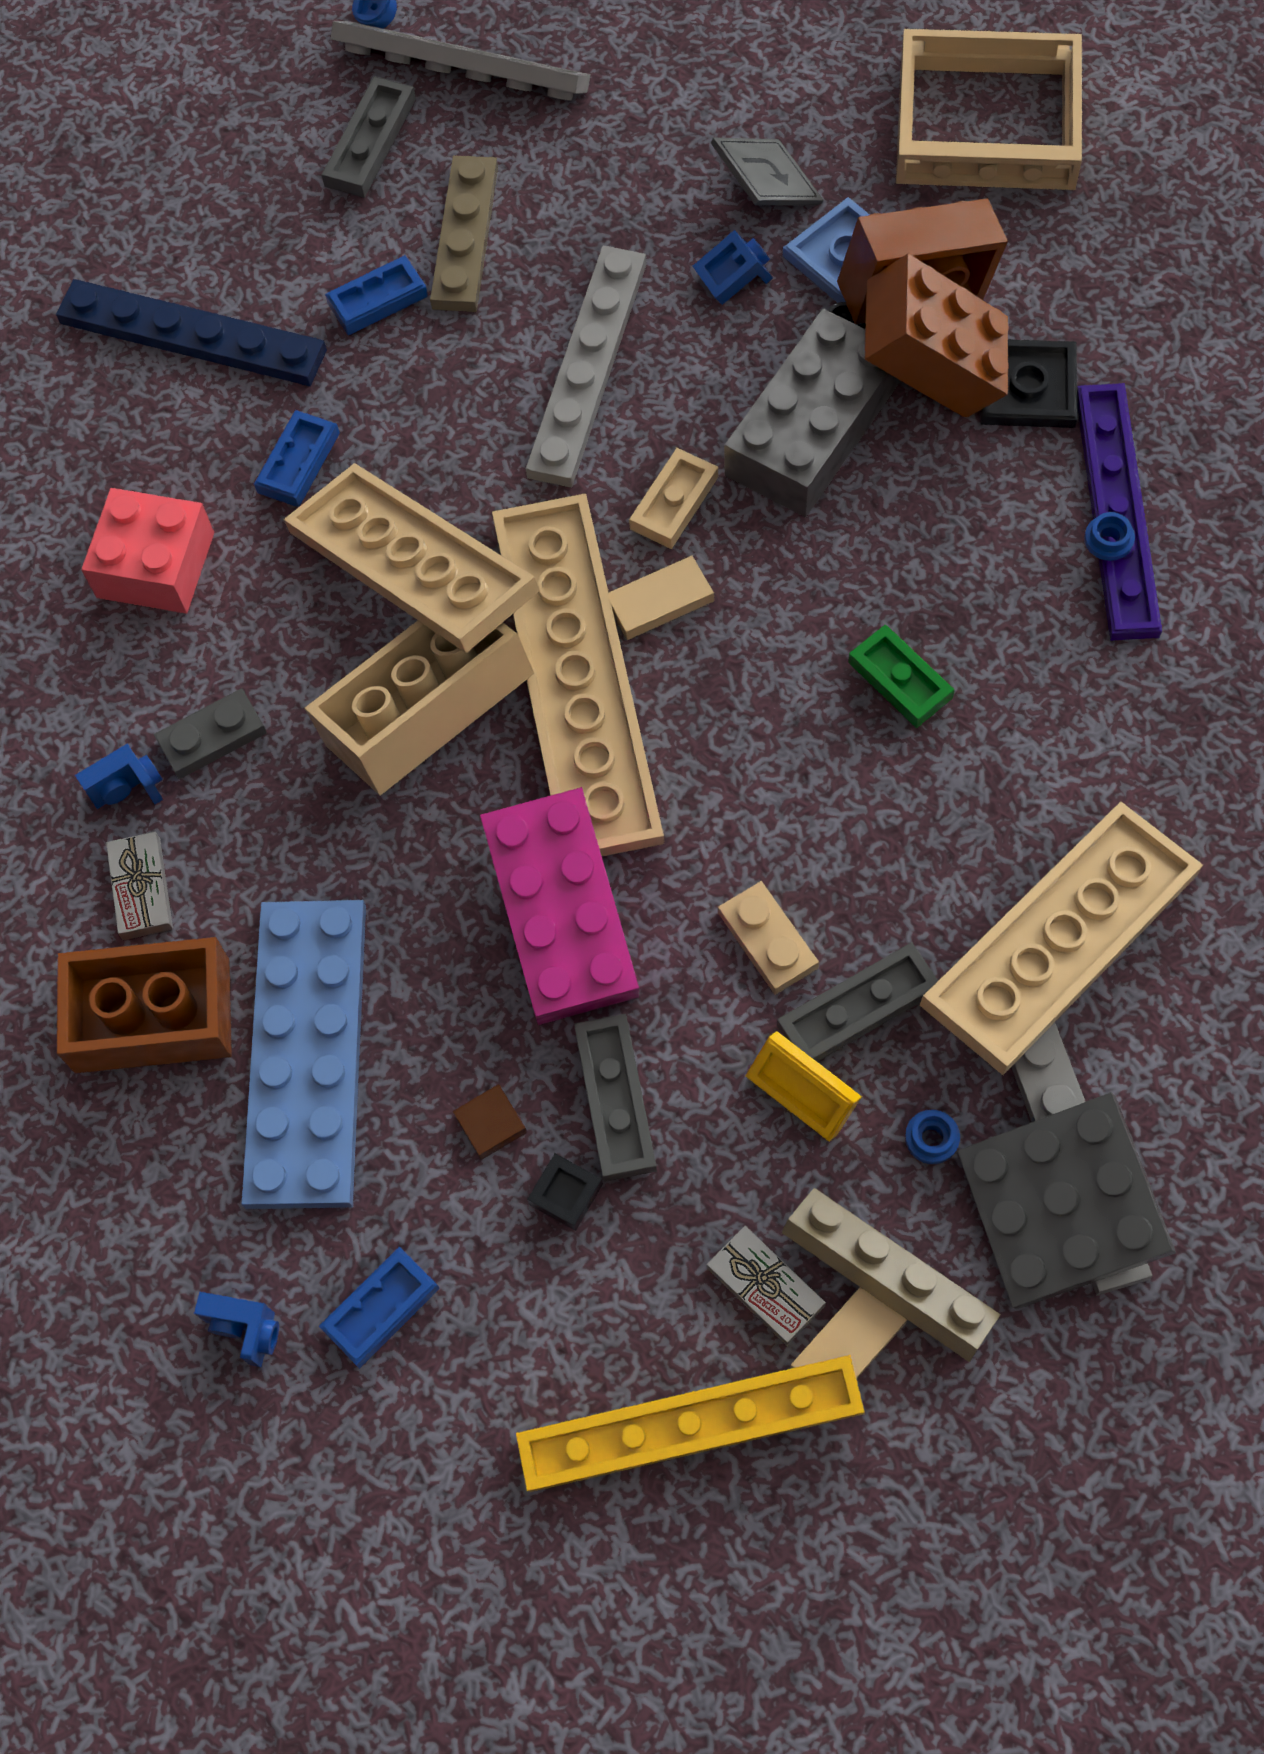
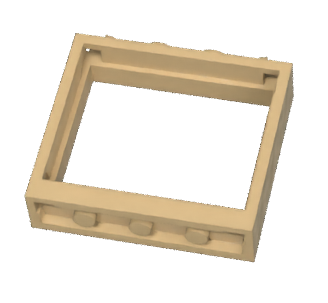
M904 29L900 69L896 184L1076 190L1082 162V34ZM914 71L1062 75V146L912 141Z

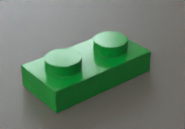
M886 624L849 653L848 663L916 729L953 699L955 689Z

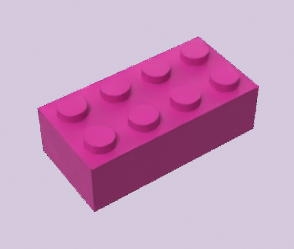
M582 787L481 814L482 824L538 1025L638 998L639 985Z

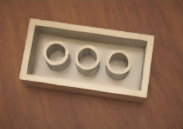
M416 621L306 706L305 710L325 746L381 796L535 673L518 634L505 623H501L483 640L465 653L420 621Z

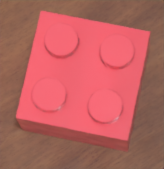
M110 488L81 570L96 598L187 614L214 535V530L202 503Z

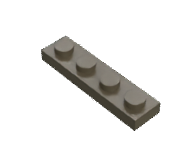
M453 155L430 297L432 310L477 312L498 172L497 157Z
M813 1188L789 1217L781 1232L968 1362L971 1361L1001 1315L816 1188Z

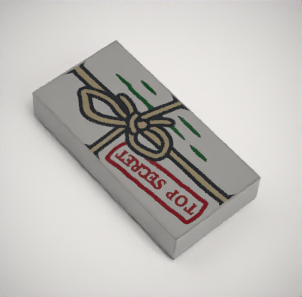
M157 832L106 842L117 928L121 939L127 940L173 930L161 841Z
M746 1226L707 1263V1269L786 1346L826 1305V1302Z

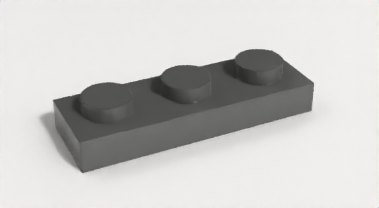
M376 76L372 78L321 174L324 187L363 198L366 197L416 100L413 86Z
M911 942L778 1018L777 1027L785 1038L818 1062L919 1004L923 995L938 982V979Z
M621 1014L575 1023L574 1027L604 1182L657 1172L627 1015Z

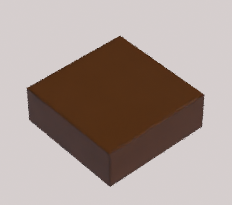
M499 1084L453 1110L455 1118L480 1160L527 1133L524 1124Z

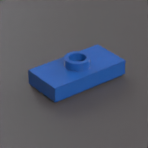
M406 255L326 293L325 296L327 304L349 336L428 297L426 285Z
M295 410L254 483L256 492L300 507L340 434L338 425Z
M399 1246L319 1327L360 1369L440 1288Z

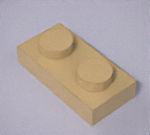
M676 448L630 517V530L672 549L718 479V466Z
M762 881L718 907L719 916L775 995L819 968V961Z

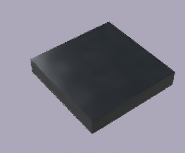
M1008 339V395L981 410L980 425L1075 428L1077 423V342Z

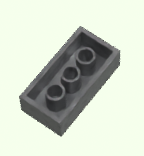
M825 309L821 310L725 443L724 466L726 477L807 517L901 381L865 360L866 329Z

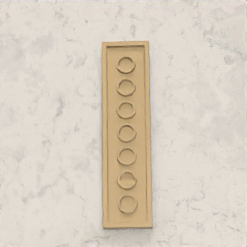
M586 493L493 511V520L501 556L533 575L540 589L535 596L513 613L517 634L535 673L527 679V685L550 796L582 787L601 856L664 844V834Z

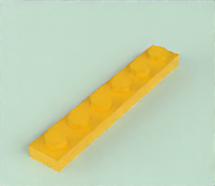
M851 1355L518 1432L516 1437L526 1489L528 1492H533L863 1415L865 1412Z

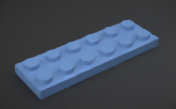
M364 900L261 902L242 1206L245 1209L353 1207L366 920Z

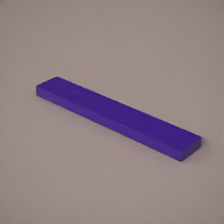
M1125 383L1077 386V409L1093 519L1107 512L1119 513L1129 520L1135 533L1133 547L1125 557L1113 561L1099 559L1110 641L1160 638L1162 625ZM1102 537L1106 541L1116 542L1112 537Z

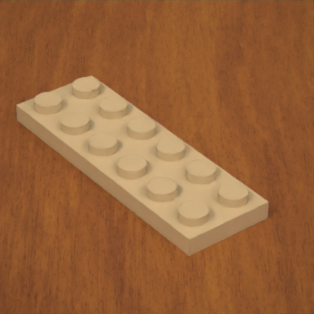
M355 463L283 519L292 535L465 653L471 650L540 591L533 575Z
M1120 802L923 995L920 1006L999 1073L1004 1075L1199 874L1203 864L1124 803Z

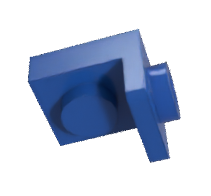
M735 230L693 265V268L715 299L722 305L757 275L766 284L773 279V276L765 267L770 258L754 238L747 243Z
M128 743L75 775L96 809L105 804L112 805L124 800L130 794L131 788L138 784L142 785L154 805L163 800L155 784L163 780L147 755L138 759Z
M199 1292L194 1314L204 1322L210 1323L208 1332L240 1339L242 1331L246 1330L240 1358L249 1365L262 1367L264 1355H271L274 1352L278 1340L279 1322L273 1320L275 1312L264 1303Z

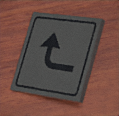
M713 137L711 141L712 146L755 205H819L824 201L779 139Z

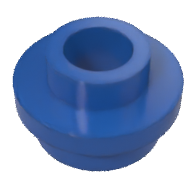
M1107 512L1099 515L1088 524L1084 541L1089 552L1095 557L1113 561L1125 557L1131 551L1135 541V533L1131 523L1125 516L1115 512ZM1102 537H1112L1116 542L1106 541Z
M925 1110L916 1114L909 1121L905 1132V1142L909 1152L917 1160L927 1164H940L949 1160L956 1153L960 1142V1131L956 1122L948 1114L939 1110ZM927 1130H935L941 1135L942 1143L937 1146H929L923 1141L922 1134Z

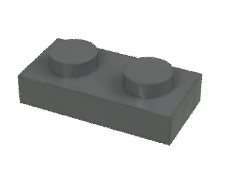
M241 688L156 732L154 736L178 779H181L267 734Z

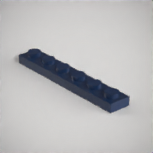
M73 279L56 313L59 323L62 325L310 387L327 351L325 342L321 339Z

